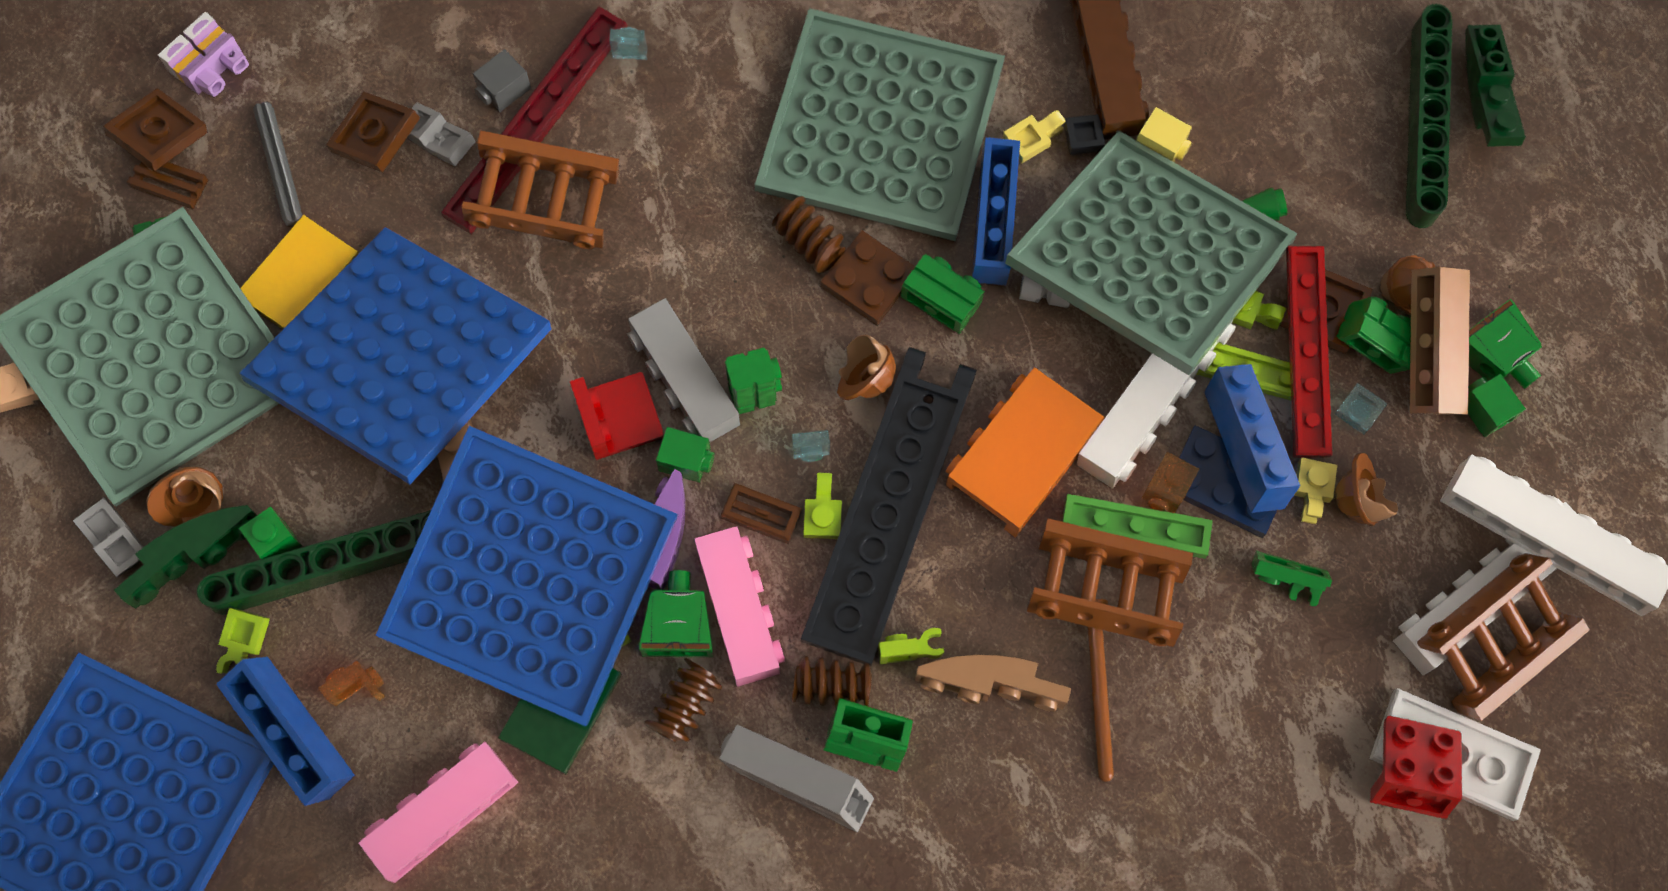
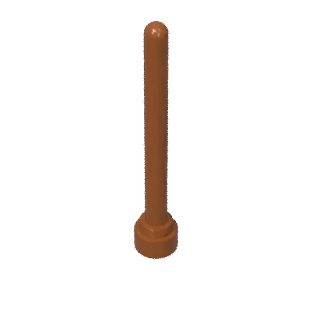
M1096 599L1095 601L1109 605L1106 599ZM1088 627L1098 775L1102 781L1109 782L1113 779L1114 771L1103 630Z

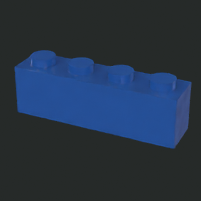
M985 137L981 158L972 277L979 283L1006 286L1011 267L1005 264L1007 254L1012 250L1020 152L1019 140Z
M1252 365L1218 367L1204 393L1250 512L1285 509L1301 485Z
M268 657L242 659L216 684L304 806L329 800L355 776Z

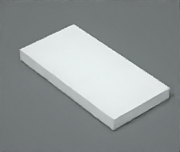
M1401 689L1393 690L1369 759L1383 765L1384 720L1387 716L1458 730L1462 734V799L1509 820H1518L1541 749Z

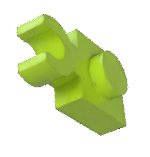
M229 608L218 644L228 647V651L217 663L216 670L218 673H227L229 665L233 661L238 664L242 659H247L248 654H260L270 618Z

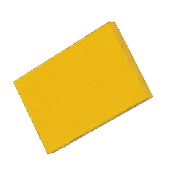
M303 215L240 289L258 313L281 329H284L359 252Z

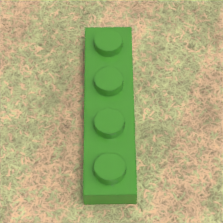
M1067 494L1065 498L1062 522L1191 552L1193 557L1205 559L1209 553L1213 520L1071 494Z

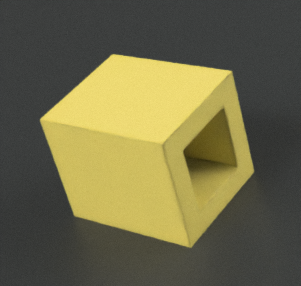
M1156 107L1140 131L1137 141L1173 162L1176 158L1182 160L1192 143L1187 140L1192 127Z

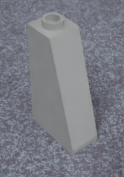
M736 725L733 733L728 734L722 743L719 759L731 770L858 833L874 797L857 778L740 725Z

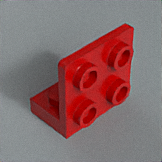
M642 372L588 389L584 377L569 381L596 460L664 437L662 426Z
M1387 716L1384 720L1383 772L1370 789V802L1446 819L1462 800L1461 732L1399 717Z

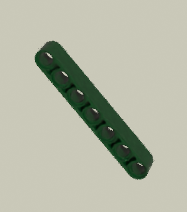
M1441 4L1426 6L1411 32L1406 218L1410 224L1418 228L1432 226L1448 203L1452 14L1448 8ZM1423 173L1428 174L1432 179L1427 178ZM1422 204L1429 206L1431 210H1427Z
M431 510L210 574L199 582L197 596L199 601L213 612L227 615L229 608L245 610L408 562ZM403 534L411 535V539L406 546L395 547L396 539ZM374 545L373 553L369 557L359 558V552L364 546ZM331 555H337L336 564L329 569H323L324 560ZM294 566H300L299 575L292 580H286V574L289 569ZM263 576L261 587L255 591H250L251 582L255 578ZM226 587L225 596L221 600L213 602L214 593L218 589Z

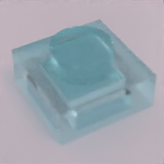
M632 27L610 30V46L613 58L647 59L645 30H637Z
M1357 383L1337 409L1335 415L1365 435L1387 403Z
M828 430L792 434L794 459L802 458V461L814 462L823 459L825 455H829L830 440Z

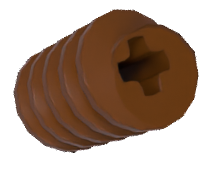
M799 196L787 203L776 214L772 221V227L776 226V232L781 236H785L788 244L795 245L797 253L800 255L805 254V261L809 264H814L816 272L819 274L824 273L845 252L846 248L840 247L844 236L840 233L831 238L830 235L834 230V226L829 224L822 229L821 225L825 217L818 215L812 219L811 216L815 212V207L810 205L802 209L806 198Z
M803 656L799 666L797 665L792 702H796L800 692H802L805 704H811L815 694H818L820 706H825L830 696H833L835 708L839 698L844 700L848 698V701L859 703L860 700H863L864 706H868L872 680L869 664L863 663L859 673H856L853 661H849L844 671H841L839 660L834 659L829 669H826L823 658L819 657L815 666L811 667L809 657Z
M684 658L690 669L679 667L676 671L682 682L671 680L668 684L674 695L663 693L660 696L666 708L654 707L652 709V713L658 721L645 720L644 722L650 729L674 743L677 740L690 741L684 728H698L692 715L705 716L706 711L702 708L700 702H714V698L708 692V689H722V685L712 673L687 658Z

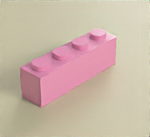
M736 526L694 538L736 686L739 687L779 675V663L785 662L779 640L772 642L768 628L773 627L774 622L769 606H761L758 593L764 590L758 570L751 571L747 558L753 557L748 536L740 537L738 527Z
M486 742L480 746L476 743L468 747L460 754L459 763L449 771L447 768L438 771L428 780L429 787L419 795L413 793L404 798L396 806L398 811L386 821L384 818L379 819L365 830L364 834L366 837L359 844L386 880L393 883L398 881L519 783Z

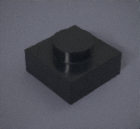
M1099 114L1065 118L1064 129L1069 155L1099 152L1104 148L1105 141Z

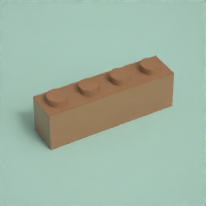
M1446 267L1412 270L1410 414H1468L1470 270Z

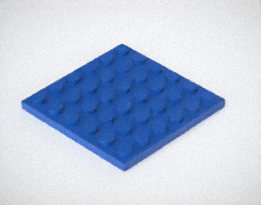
M385 227L240 372V375L247 384L411 485L552 328L550 321Z
M468 426L375 636L587 726L678 514Z
M78 652L0 782V888L6 891H204L274 763L254 737Z

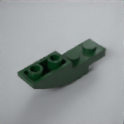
M1467 25L1465 32L1466 70L1476 129H1483L1487 147L1522 146L1526 136L1511 87L1515 72L1501 25Z
M248 505L230 507L204 514L170 529L135 553L144 565L115 588L114 591L124 602L135 609L140 605L150 603L158 595L159 589L170 580L181 577L187 571L188 565L192 561L203 569L220 562L226 556L227 550L238 540L246 539L239 528L256 517L257 514Z

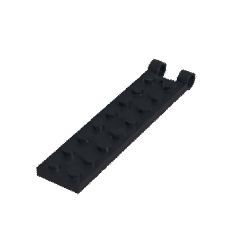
M910 346L905 355L801 636V642L862 664L868 663L870 667L876 655L879 642L881 641L977 369L960 364L951 390L918 379L927 352ZM930 396L933 398V402L931 404L925 403L923 398Z

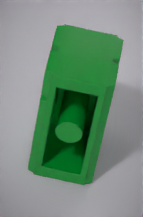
M924 254L915 266V269L912 270L904 281L901 289V298L960 334L981 305L985 291L981 289V284L975 278L969 275L962 277L952 271L951 265L943 258L936 256L933 259Z
M1368 297L1352 302L1348 306L1344 316L1345 321L1341 324L1337 334L1338 339L1390 374L1410 370L1411 319L1403 315H1396L1387 308V303L1377 297Z
M763 347L748 351L747 356L741 353L726 358L725 366L728 389L733 405L739 415L754 411L756 406L762 409L775 405L777 401L776 392L782 391L780 381L782 375L776 357L770 359L768 350Z
M839 698L830 721L823 751L897 772L907 751L913 720Z

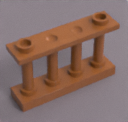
M480 130L477 142L479 156L487 162L477 204L463 201L462 212L464 221H469V224L483 229L494 226L573 242L575 246L582 249L603 248L604 230L595 228L604 185L608 183L617 184L619 175L618 158ZM505 162L519 165L521 168L511 211L491 207L500 165ZM539 169L551 171L556 175L546 218L525 214L534 174ZM574 176L588 179L590 182L581 225L560 221L569 179Z
M1048 518L1039 546L1040 550L1051 553L1044 589L1034 587L1027 612L1035 613L1044 619H1059L1146 640L1155 646L1174 647L1183 629V623L1169 620L1174 583L1183 584L1192 565L1193 553ZM1065 556L1082 559L1087 562L1081 598L1059 593ZM1102 564L1123 570L1117 607L1095 602ZM1138 573L1157 577L1160 580L1154 616L1132 611Z
M1527 553L1515 557L1510 562L1509 567L1443 621L1433 624L1428 629L1427 634L1417 641L1418 646L1422 649L1441 655L1444 654L1463 685L1462 692L1451 701L1458 713L1482 721L1589 631L1583 618L1557 611L1538 576L1553 565L1550 558ZM1525 587L1528 589L1544 618L1543 625L1532 634L1511 599ZM1498 609L1518 642L1516 648L1505 657L1484 622ZM1471 631L1491 664L1489 670L1478 679H1476L1457 646V643Z

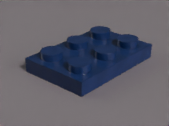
M1195 425L1163 490L1263 538L1277 510L1250 512L1222 438Z

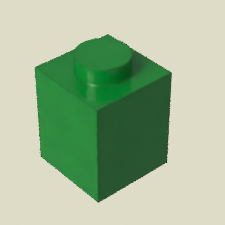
M1501 374L1489 381L1484 376L1468 386V415L1484 438L1509 424L1526 410Z
M667 427L656 458L658 471L672 474L674 469L681 472L682 478L700 483L703 472H710L715 452L710 451L709 438Z
M271 506L239 528L261 559L303 547L283 518Z

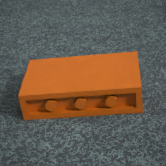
M1035 367L1027 377L1021 374L1010 388V392L1013 395L1006 403L1002 400L997 403L988 417L992 420L985 430L979 427L967 443L971 448L964 457L958 454L945 471L949 474L946 483L947 487L952 490L956 486L1006 523L1004 530L1015 538L1078 458L1080 451L1105 419L1100 413Z

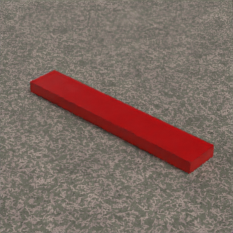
M1288 246L1286 250L1293 458H1330L1332 456L1324 246Z

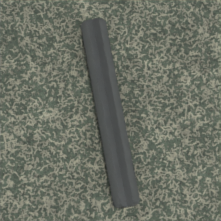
M263 102L254 105L253 111L282 220L286 226L292 227L303 215L274 108L270 102Z

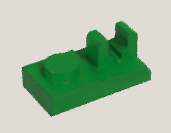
M1260 551L1255 552L1252 561L1254 573L1259 575L1258 578L1269 584L1280 585L1281 581L1289 583L1288 595L1293 601H1296L1299 591L1308 587L1311 592L1308 598L1309 605L1316 606L1322 591L1325 592L1326 587L1331 586L1332 579L1328 570Z

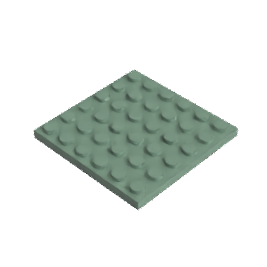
M809 8L756 178L755 191L789 200H795L797 197L803 196L806 198L805 204L956 241L1005 56Z
M1118 131L1007 254L1005 264L1190 376L1282 258L1287 247L1292 245L1297 233Z
M183 207L0 315V343L112 504L116 507L279 404L244 382L240 375V372L275 337Z

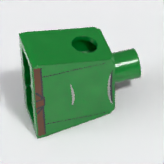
M1509 299L1469 329V366L1482 377L1485 376L1488 381L1499 374L1503 378L1511 374L1521 387L1526 389L1542 376L1528 361L1542 348L1541 342L1512 299Z
M683 570L669 571L668 590L651 591L639 644L642 657L713 658L714 652L704 591H690V572Z

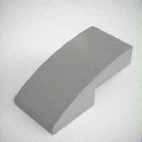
M417 102L412 109L416 111L420 119L407 138L434 156L456 166L476 140L470 132L446 122L441 113Z
M102 498L73 520L94 546L95 552L116 577L121 576L140 561L135 553L144 546L106 498Z

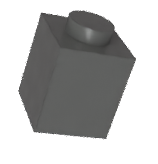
M505 49L473 73L477 85L474 89L475 93L485 105L488 106L491 103L499 112L503 111L531 89L527 71Z

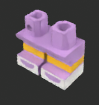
M204 12L183 31L186 38L180 34L158 54L169 73L198 95L204 91L213 97H216L224 89L225 82L219 76L224 70L228 68L236 75L244 71L249 65L234 37L220 28L207 12Z

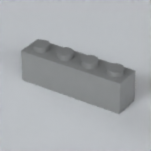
M666 298L628 318L631 332L627 333L631 344L637 352L643 350L649 360L645 362L649 373L655 381L661 378L667 388L663 391V394L673 410L678 407L685 417L681 422L687 433L709 438V442H712L740 425L738 411Z

